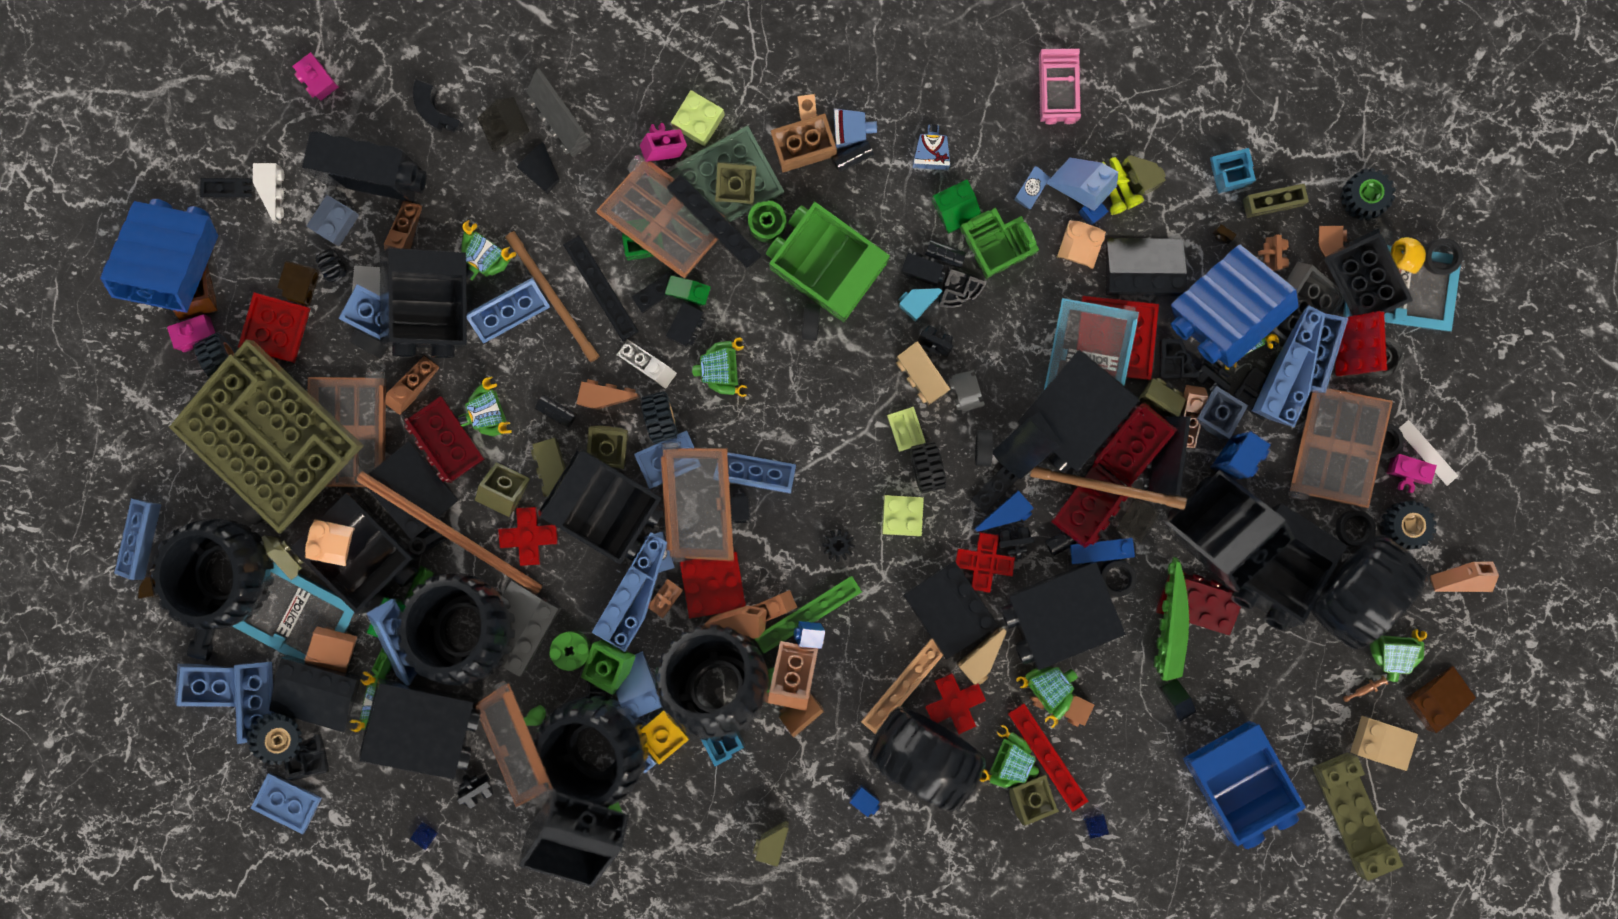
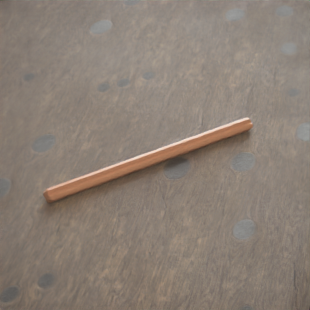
M361 472L356 479L358 482L533 593L538 594L542 589V585L365 472Z

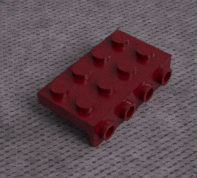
M442 396L410 418L404 419L406 423L404 427L409 434H414L417 439L415 443L421 450H425L427 453L426 459L432 466H436L438 469L437 475L443 482L452 483L485 460Z
M1146 403L1141 404L1139 407L1135 405L1129 412L1130 418L1128 420L1124 419L1117 427L1119 429L1116 435L1113 433L1107 439L1108 445L1105 449L1102 447L1095 454L1097 459L1094 463L1096 465L1102 464L1126 486L1128 484L1132 486L1177 431L1175 427Z
M1095 463L1084 476L1089 479L1125 486ZM1077 486L1051 522L1086 548L1088 545H1094L1098 541L1100 530L1104 531L1110 524L1108 519L1111 515L1115 516L1121 508L1119 504L1121 501L1125 502L1128 497Z
M1183 571L1188 597L1189 623L1230 636L1241 606L1231 599L1234 592L1223 586L1219 581L1211 580L1210 582L1204 580L1200 575L1193 574L1191 576ZM1165 586L1156 607V613L1163 615L1162 604L1167 598Z

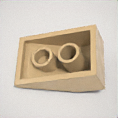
M999 627L956 664L974 685L977 683L980 685L987 680V674L991 671L1007 632L1004 628Z
M1361 716L1350 753L1407 771L1418 734Z

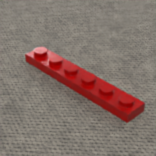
M1022 703L1007 713L1070 810L1074 812L1089 802L1026 705Z

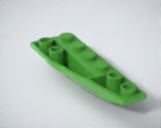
M1173 557L1172 563L1168 565L1170 579L1165 585L1167 598L1162 604L1164 618L1160 620L1159 629L1162 631L1161 637L1157 639V649L1159 651L1158 656L1154 658V667H1156L1157 673H1159L1164 681L1183 676L1188 644V597L1181 563L1177 557Z

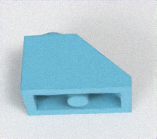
M939 288L911 290L910 293L905 292L899 298L900 304L898 307L916 321L941 294L942 290Z

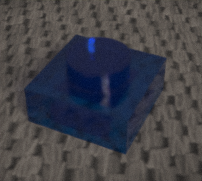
M1103 814L1085 818L1090 839L1109 835Z
M422 822L410 840L424 850H427L438 832Z

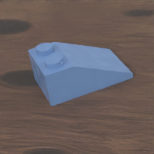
M1069 158L1047 181V184L1095 211L1117 187L1118 171L1104 163Z
M356 284L339 319L380 340V296Z
M643 651L635 654L636 657L629 675L616 691L620 706L622 708L628 707L632 711L630 715L634 719L662 707L655 689L656 681Z
M178 664L175 704L177 706L235 707L234 667Z

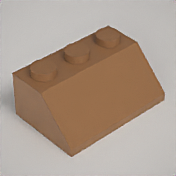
M825 114L770 130L782 173L837 155V148Z

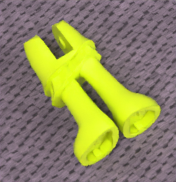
M1116 157L1111 158L1109 161L1111 168L1118 171L1117 185H1119L1125 203L1121 200L1115 188L1110 193L1112 206L1110 207L1111 215L1131 209L1144 201L1142 195H1134L1130 190L1128 174L1124 171Z

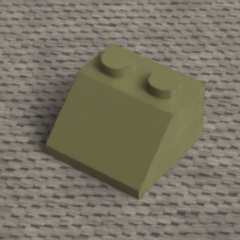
M1130 155L1121 164L1124 171L1128 174L1127 178L1130 180L1129 183L1135 195L1144 196L1158 189L1165 182V172L1161 167H1158L1157 163Z
M1159 378L1151 379L1139 396V401L1146 403L1150 408L1163 416H1179L1186 401V398L1182 397L1183 393L1174 388L1171 390L1166 386L1167 383Z
M496 462L479 484L475 501L510 517L518 506L530 478Z
M784 821L763 833L760 840L756 839L753 854L756 855L755 861L778 867L789 829V822Z

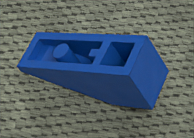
M1016 491L977 525L974 530L979 532L1017 522L1021 519L1025 521L1032 515L1031 510L1034 507L1019 491Z
M1133 538L1099 541L1094 545H1088L1086 548L1080 544L1070 545L1072 564L1135 557Z

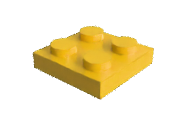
M662 711L641 729V733H646L648 740L644 746L649 749V753L658 764H661L689 740L684 731L674 725L668 718L665 711Z

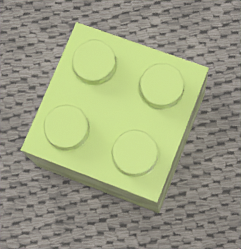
M690 90L671 124L675 130L681 129L685 136L706 147L725 115L724 109Z
M885 495L882 534L922 536L924 498Z

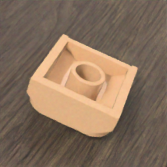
M1069 220L1057 257L1093 269L1106 232L1080 221Z
M314 519L309 530L305 548L306 558L346 566L352 533L355 528Z

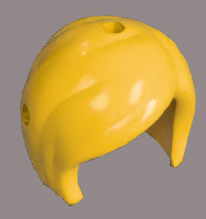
M1404 237L1395 241L1392 245L1391 254L1398 269L1413 274L1421 269L1426 258V251L1418 240Z

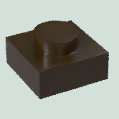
M1222 224L1216 227L1212 233L1216 236V240L1223 244H1229L1237 235Z

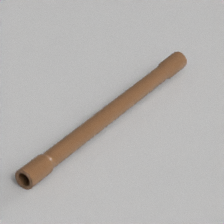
M515 231L506 235V240L540 286L590 363L600 357L582 333L528 254Z
M1038 466L1031 471L1030 477L1053 480L1165 504L1169 507L1183 510L1187 498L1164 495L1064 474Z

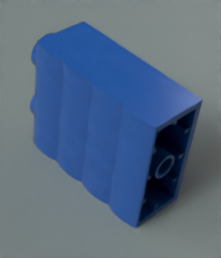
M151 199L149 204L134 201L101 275V280L112 298L187 313L218 238L209 213L194 206L188 207L186 211L176 210L169 203L160 199Z
M1238 245L1172 303L1171 307L1175 320L1171 322V327L1184 340L1191 336L1200 343L1197 347L1199 352L1207 361L1214 364L1219 359L1228 368H1231L1299 307L1297 291L1243 246Z
M1248 721L1183 758L1227 839L1236 846L1242 844L1244 849H1249L1259 845L1265 840L1262 832L1275 825L1278 830L1293 826L1299 821L1296 813L1306 808L1260 725Z

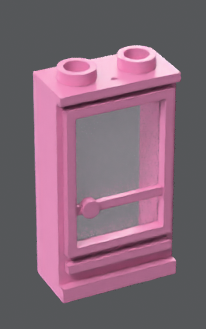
M1041 49L1039 53L1040 122L1056 124L1057 122L1064 121L1065 124H1074L1080 119V49Z

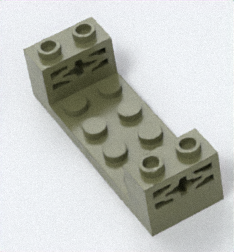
M1347 752L1313 766V771L1357 875L1366 881H1370L1403 867L1397 849L1387 843L1360 779V776L1365 775L1358 756Z

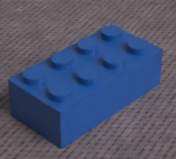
M1251 431L1231 436L1210 468L1215 472L1221 469L1234 480L1253 477L1259 469L1257 465L1260 460L1263 461L1270 452L1268 448L1271 444Z

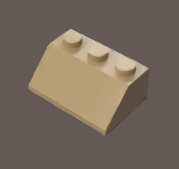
M918 341L897 356L896 359L898 361L896 365L901 372L905 371L909 376L906 378L912 388H917L919 391L917 395L923 404L926 402L930 405L948 393L950 388Z

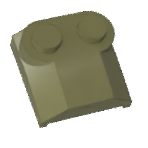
M718 162L715 202H737L754 205L756 165Z
M601 425L590 426L587 452L611 467L625 469L628 430Z
M266 535L261 537L267 555L288 578L292 580L298 576V571L303 568L301 565L303 560L297 554H293L290 551V545L285 540L281 541L277 537Z
M1047 775L1039 776L1010 788L1009 796L1015 814L1024 826L1059 812L1047 781Z

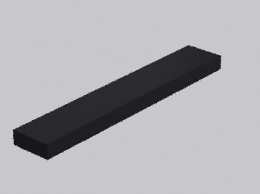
M580 235L563 244L621 340L624 342L639 333Z

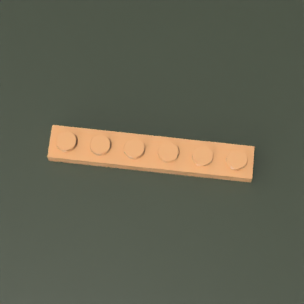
M932 638L861 721L874 734L877 733V730L890 712L904 703L942 658L943 654Z

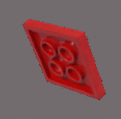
M253 293L238 348L246 340H252L270 357L295 363L311 308Z
M1384 312L1347 317L1348 321L1335 360L1336 376L1386 371Z
M733 552L734 560L731 561L692 559L680 562L689 619L724 613L746 606L737 552Z

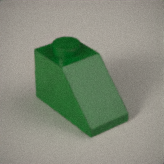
M670 276L664 294L703 306L706 304L711 287L693 280Z

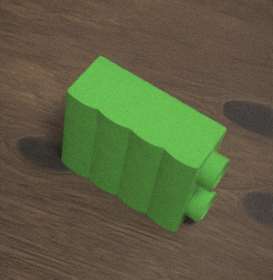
M814 202L809 210L801 205L788 223L795 228L787 240L778 236L766 252V255L772 259L769 263L770 270L844 323L886 266L890 255L818 203Z

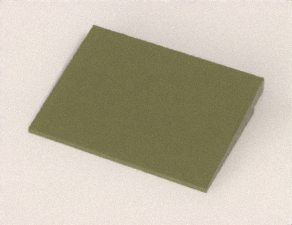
M246 340L234 355L230 354L169 426L177 436L278 533H282L364 446L252 340Z

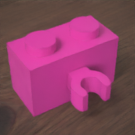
M311 52L293 65V68L296 70L294 75L301 83H306L308 86L306 90L312 98L316 96L321 101L338 88L337 84Z
M660 123L659 130H657L654 124H651L649 128L650 133L645 135L640 144L645 162L680 157L687 147L681 129L665 131V125Z
M206 315L167 327L174 349L182 352L193 350L195 343L215 333L211 318Z
M1397 454V456L1391 458L1387 474L1403 478V481L1398 484V490H1403L1406 484L1409 487L1408 493H1413L1415 490L1413 482L1423 485L1432 484L1437 465Z

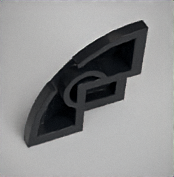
M949 267L938 306L955 308L962 306V303L969 299L973 301L983 291L987 281Z

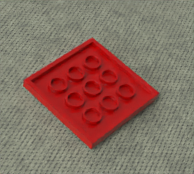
M1082 296L1081 302L1139 312L1126 378L1150 381L1152 378L1159 304ZM1080 311L1076 350L1118 357V360L1111 359V362L1117 363V366L1110 365V367L1116 368V371L1104 369L1110 375L1116 377L1127 320Z

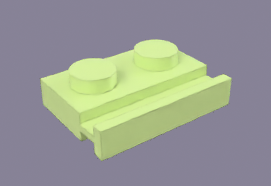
M914 407L887 415L899 452L910 449L911 446L926 443Z

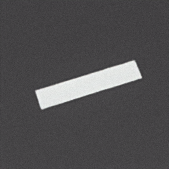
M1409 420L1399 428L1403 433V437L1425 462L1437 465L1435 473L1446 486L1458 477L1454 470Z

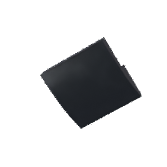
M1253 366L1233 396L1248 405L1246 409L1264 421L1265 417L1253 412L1252 409L1268 375Z

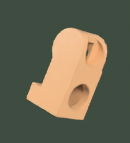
M815 94L798 96L801 121L817 116Z

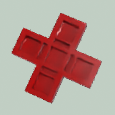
M537 507L517 508V528L498 529L499 547H519L520 566L540 565L539 545L558 544L557 527L554 525L538 526Z
M979 532L976 551L957 548L955 562L961 569L973 570L971 586L974 590L990 592L993 574L1013 575L1015 557L996 555L999 535Z
M953 673L935 680L942 699L925 706L930 719L940 722L951 717L958 734L976 727L969 708L986 701L979 684H973L960 690Z

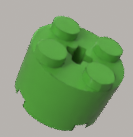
M774 201L756 203L748 214V225L751 234L757 240L766 243H772L778 236L782 237L787 225L783 208ZM764 219H770L771 224L764 225Z
M567 631L558 635L553 640L549 655L558 668L565 671H573L586 664L591 645L589 639L583 633ZM573 646L574 654L569 655L567 648Z

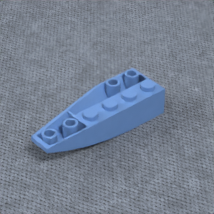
M1309 305L1305 308L1275 360L1252 409L1253 412L1269 420L1295 427L1311 391L1325 313Z
M650 532L592 631L593 634L626 652L646 617L667 541Z

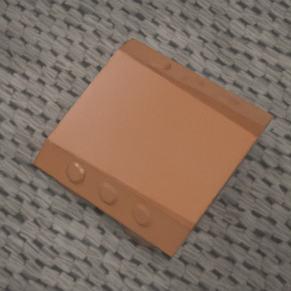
M317 626L313 632L305 663L346 673L357 636L347 632L335 631L334 628L329 626L324 628Z

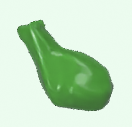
M541 705L532 708L528 715L523 718L526 726L541 725L546 716V710Z

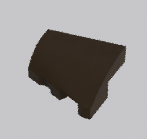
M153 564L138 590V599L159 597V595L155 596L153 588L156 587L155 579H151V571H155L156 564Z

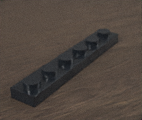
M681 174L667 186V190L747 270L761 258V254Z

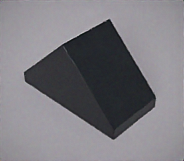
M1177 678L1160 687L1161 692L1179 722L1196 713L1190 695Z

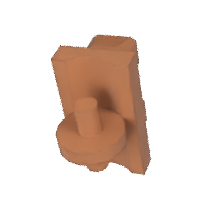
M1282 235L1265 238L1264 250L1258 251V256H1264L1266 266L1273 271L1289 267V259L1282 257V251L1288 249V240L1283 239Z
M667 579L648 608L663 619L683 592V589Z

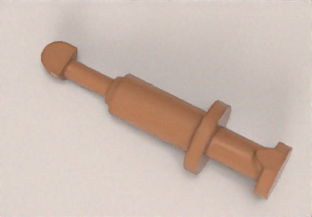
M1384 675L1375 682L1369 680V684L1357 689L1352 695L1344 696L1343 700L1348 702L1356 696L1361 697L1373 690L1377 692V687L1383 684L1387 685L1388 682Z

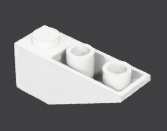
M253 163V184L271 219L281 224V218L284 217V210L281 207V199H284V190L282 188L284 171L276 163Z
M628 339L617 353L620 358L665 389L677 374L666 364Z

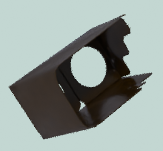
M285 261L277 287L283 290L282 296L286 297L287 300L310 306L320 272L312 267Z

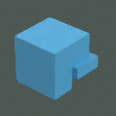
M1249 148L1210 158L1218 194L1248 187L1256 180Z
M739 731V736L732 739L724 736L723 741H713L710 738L708 740L701 739L714 766L732 758L731 754L744 748L745 743Z

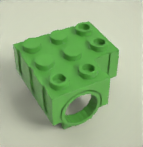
M996 208L972 218L960 227V231L965 236L966 242L971 252H973L979 267L982 269L985 279L1025 260L1029 256L1035 255L1039 251L1035 237L1022 216L1004 224Z

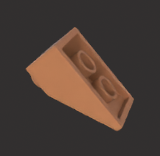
M780 641L768 703L806 711L818 648L799 647L798 644Z

